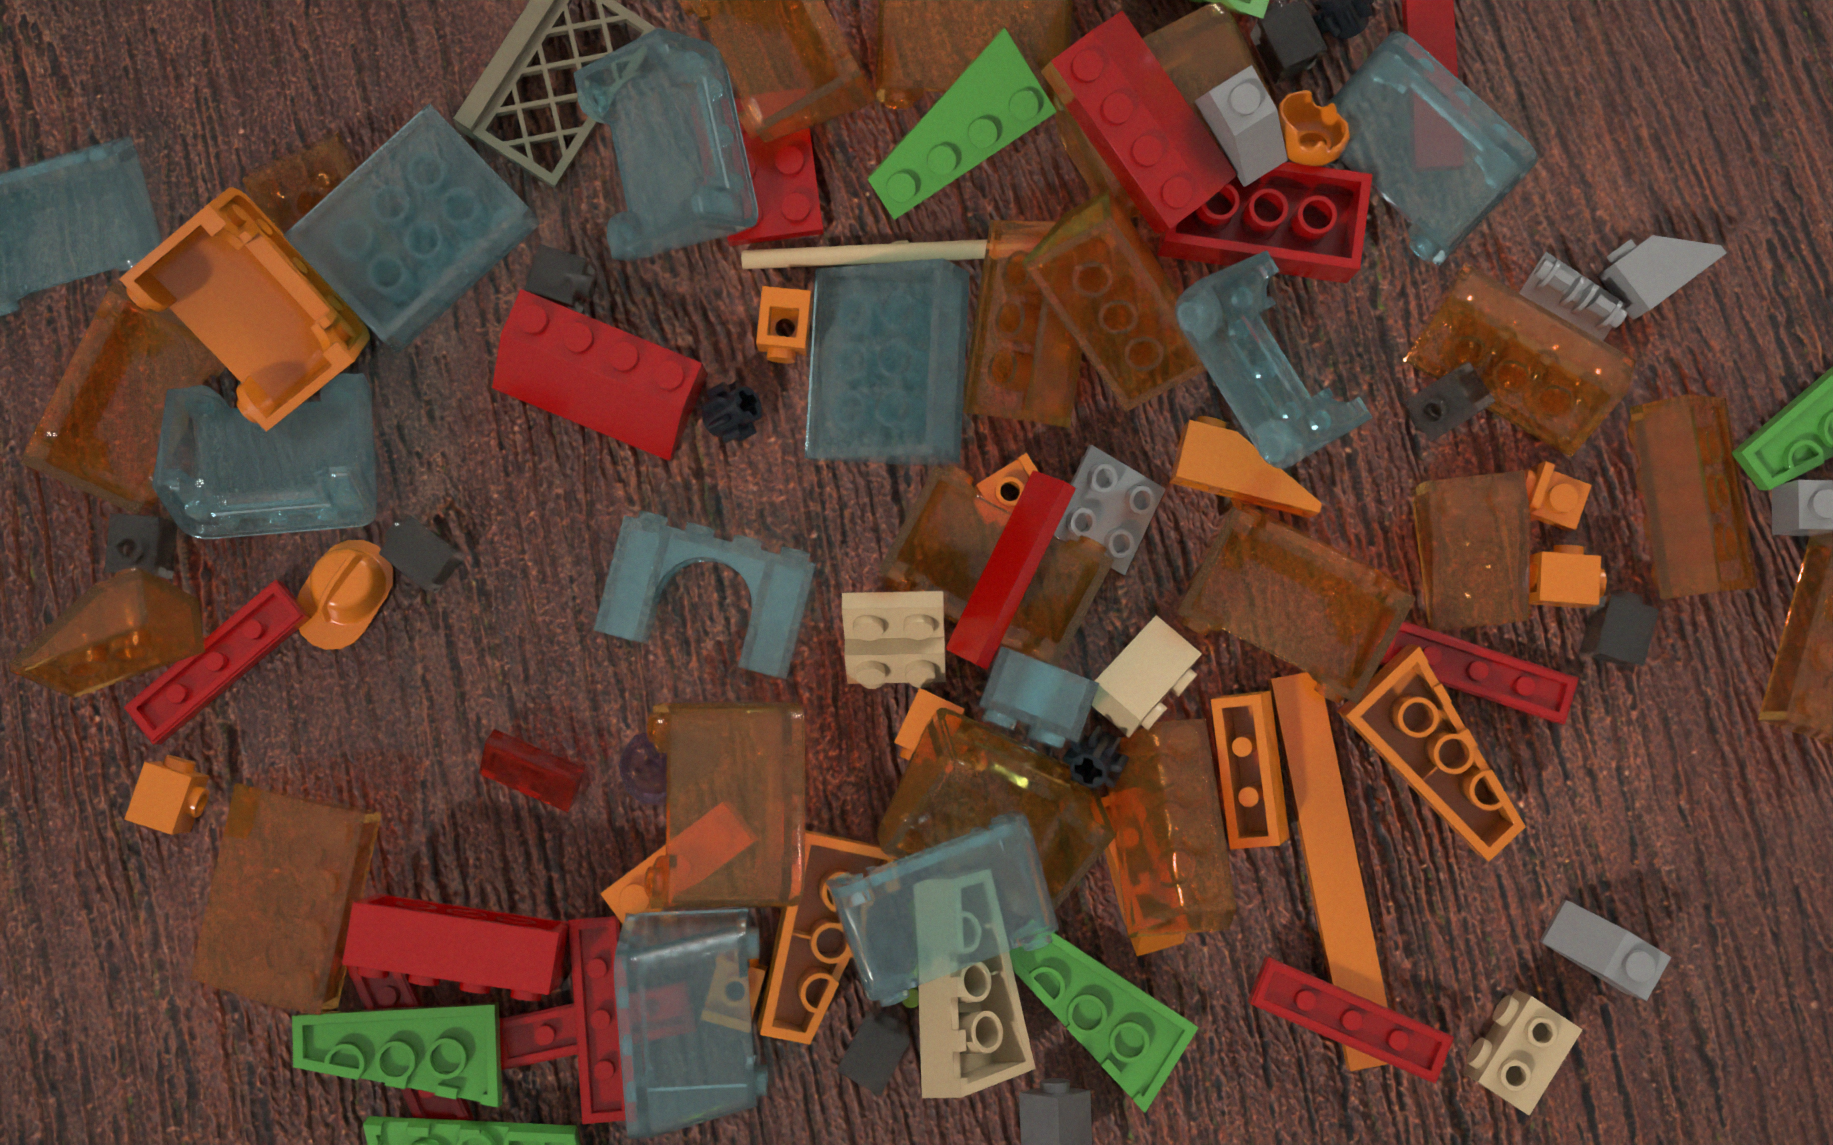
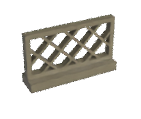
M530 0L453 119L457 129L473 140L475 138L556 189L657 32L656 27L615 0H592L596 3L599 19L575 24L571 23L568 10L573 0ZM603 8L615 16L605 18ZM564 14L566 25L556 27ZM627 23L642 33L632 48L613 51L607 27ZM602 28L607 52L579 57L574 33ZM568 34L574 59L546 64L542 47L547 39ZM538 54L541 65L530 67ZM626 58L617 71L615 60ZM609 61L613 79L608 87L587 91L582 66ZM576 67L582 92L554 97L548 72ZM543 73L548 98L520 103L517 85L521 79L526 76ZM513 93L515 105L504 107ZM600 97L592 110L589 99ZM584 100L588 116L581 127L562 130L556 105ZM551 106L556 132L528 137L522 112ZM517 113L523 138L502 142L487 131L498 116ZM575 136L566 150L564 138ZM559 140L562 158L552 173L534 162L530 145ZM525 146L527 157L513 148Z

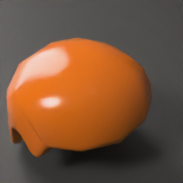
M1307 90L1287 94L1279 103L1277 111L1288 159L1303 165L1323 166L1340 157L1348 145L1350 135L1348 122L1337 113L1334 103H1330L1325 107L1317 106L1312 100V93Z

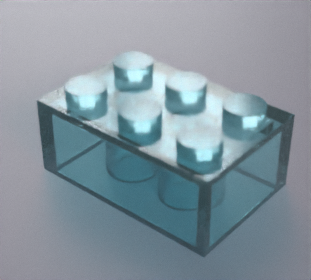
M1001 646L996 651L989 665L974 708L983 711L981 721L1007 731L1014 730L1015 725L1018 724L1029 729L1028 739L1052 748H1063L1064 742L1079 741L1100 683Z

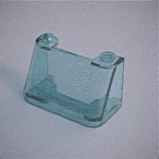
M657 28L573 73L578 93V103L582 111L593 120L610 125L628 212H619L613 215L607 224V241L610 246L612 259L637 260L738 234L752 228L757 223L759 216L758 206L729 73L724 58L714 45L707 41Z
M1400 31L1391 32L1325 105L1327 106L1330 103L1336 105L1337 113L1348 122L1350 135L1346 149L1338 159L1328 163V165L1334 166L1342 161L1352 171L1372 174L1371 188L1412 224L1408 229L1411 239L1409 242L1411 250L1422 260L1432 261L1437 266L1442 264L1538 162V155L1535 149L1522 135L1420 44Z
M131 135L0 172V316L20 309L17 300L30 293L116 268L118 271L130 270L162 243L139 154Z
M1266 250L1198 280L1177 299L1175 315L1181 330L1260 456L1273 467L1284 469L1316 454L1373 417L1360 397L1349 402H1340L1331 398L1334 394L1329 387L1311 397L1260 317L1276 305L1272 296L1267 297V285L1269 279L1280 271Z
M364 373L338 374L321 388L320 395L322 401L302 403L267 432L258 423H253L245 418L238 408L230 409L224 398L207 386L195 385L188 388L167 389L152 488L178 527L192 537L218 539L352 528L372 523L377 515L378 497L371 388Z
M1012 810L990 819L991 824L988 825L990 831L978 826L970 829L971 832L880 867L875 865L865 869L867 873L865 878L863 873L850 876V873L847 872L825 880L863 990L869 1001L879 1000L882 1007L890 1006L907 999L910 996L908 990L1020 946H1023L1024 951H1032L1044 947L1053 941L1051 934L1057 931L1059 926L1035 839L1025 814Z
M748 909L626 913L615 951L614 982L626 1126L629 1139L654 1138L758 1107L759 1096L768 1095L767 1065H758L757 1055H754L749 968L750 959L759 958L760 937L759 928L749 926Z

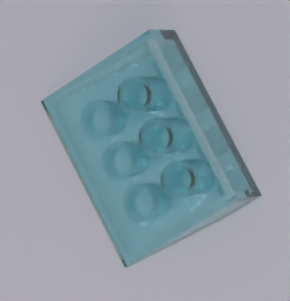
M429 103L283 236L386 345L399 353L531 233L540 222L518 195Z
M944 258L815 269L805 459L906 465L960 464L969 272Z

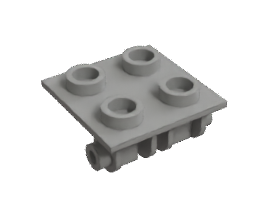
M1545 252L1494 329V332L1575 384L1611 328H1617L1627 316L1628 312L1624 310L1627 304L1548 252Z
M1089 445L1084 457H1081L1079 461L1080 465L1072 482L1069 483L1076 490L1051 540L1065 546L1069 544L1120 574L1125 575L1165 492V488L1095 446Z

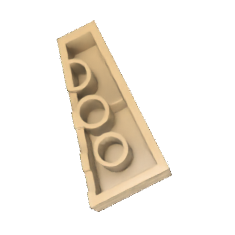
M991 870L955 874L915 885L922 1098H962L1036 1069Z

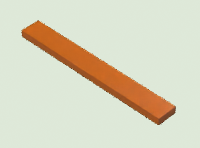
M1319 670L1268 679L1329 983L1388 1008ZM1342 1044L1346 1068L1349 1071L1388 1064Z

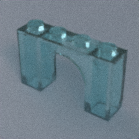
M639 511L638 518L624 515L594 631L648 645L660 598L668 581L678 571L691 564L717 562L736 570L745 580L751 594L752 613L738 667L785 680L790 679L818 570L816 563L808 562L809 553L789 547H781L780 554L761 550L762 541L741 535H734L732 542L713 538L715 534L714 529L694 523H687L685 530L666 526L667 517L651 512Z

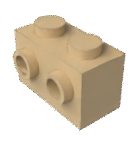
M1156 615L1094 681L1084 699L1129 738L1140 725L1149 730L1167 710V707L1161 702L1171 691L1179 697L1198 675L1191 668L1202 653Z
M1515 989L1511 996H1505L1497 1005L1493 1013V1021L1495 1023L1485 1039L1483 1037L1479 1038L1470 1048L1466 1058L1468 1066L1463 1073L1530 1116L1582 1032V1029L1531 995Z

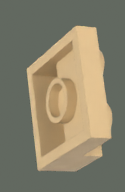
M943 591L842 593V618L845 636L844 657L848 684H861L866 688L876 689L885 683H910L917 688H926L934 682H946Z

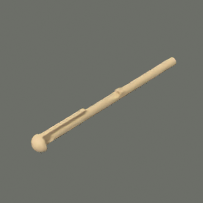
M1103 225L1102 231L995 236V239L914 243L903 240L890 244L742 250L741 259L743 270L1103 254V261L1105 263L1114 260L1119 255L1122 249V238L1115 228Z

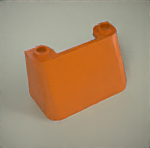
M229 187L119 278L126 286L128 296L137 306L144 310L152 309L156 312H164L170 308L241 382L236 390L238 409L245 418L253 423H258L266 432L352 364L370 340L369 331L360 317L246 194L234 187Z

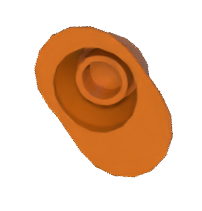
M346 540L334 545L315 563L311 574L297 597V601L311 616V619L299 628L300 634L310 644L324 650L342 649L355 643L362 636L387 599L393 586L394 569L388 555L377 545L368 541Z

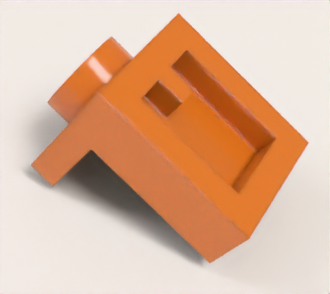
M1547 461L1532 466L1530 470L1526 469L1516 485L1515 496L1519 497L1515 512L1567 532L1575 531L1592 485L1553 471L1555 464Z

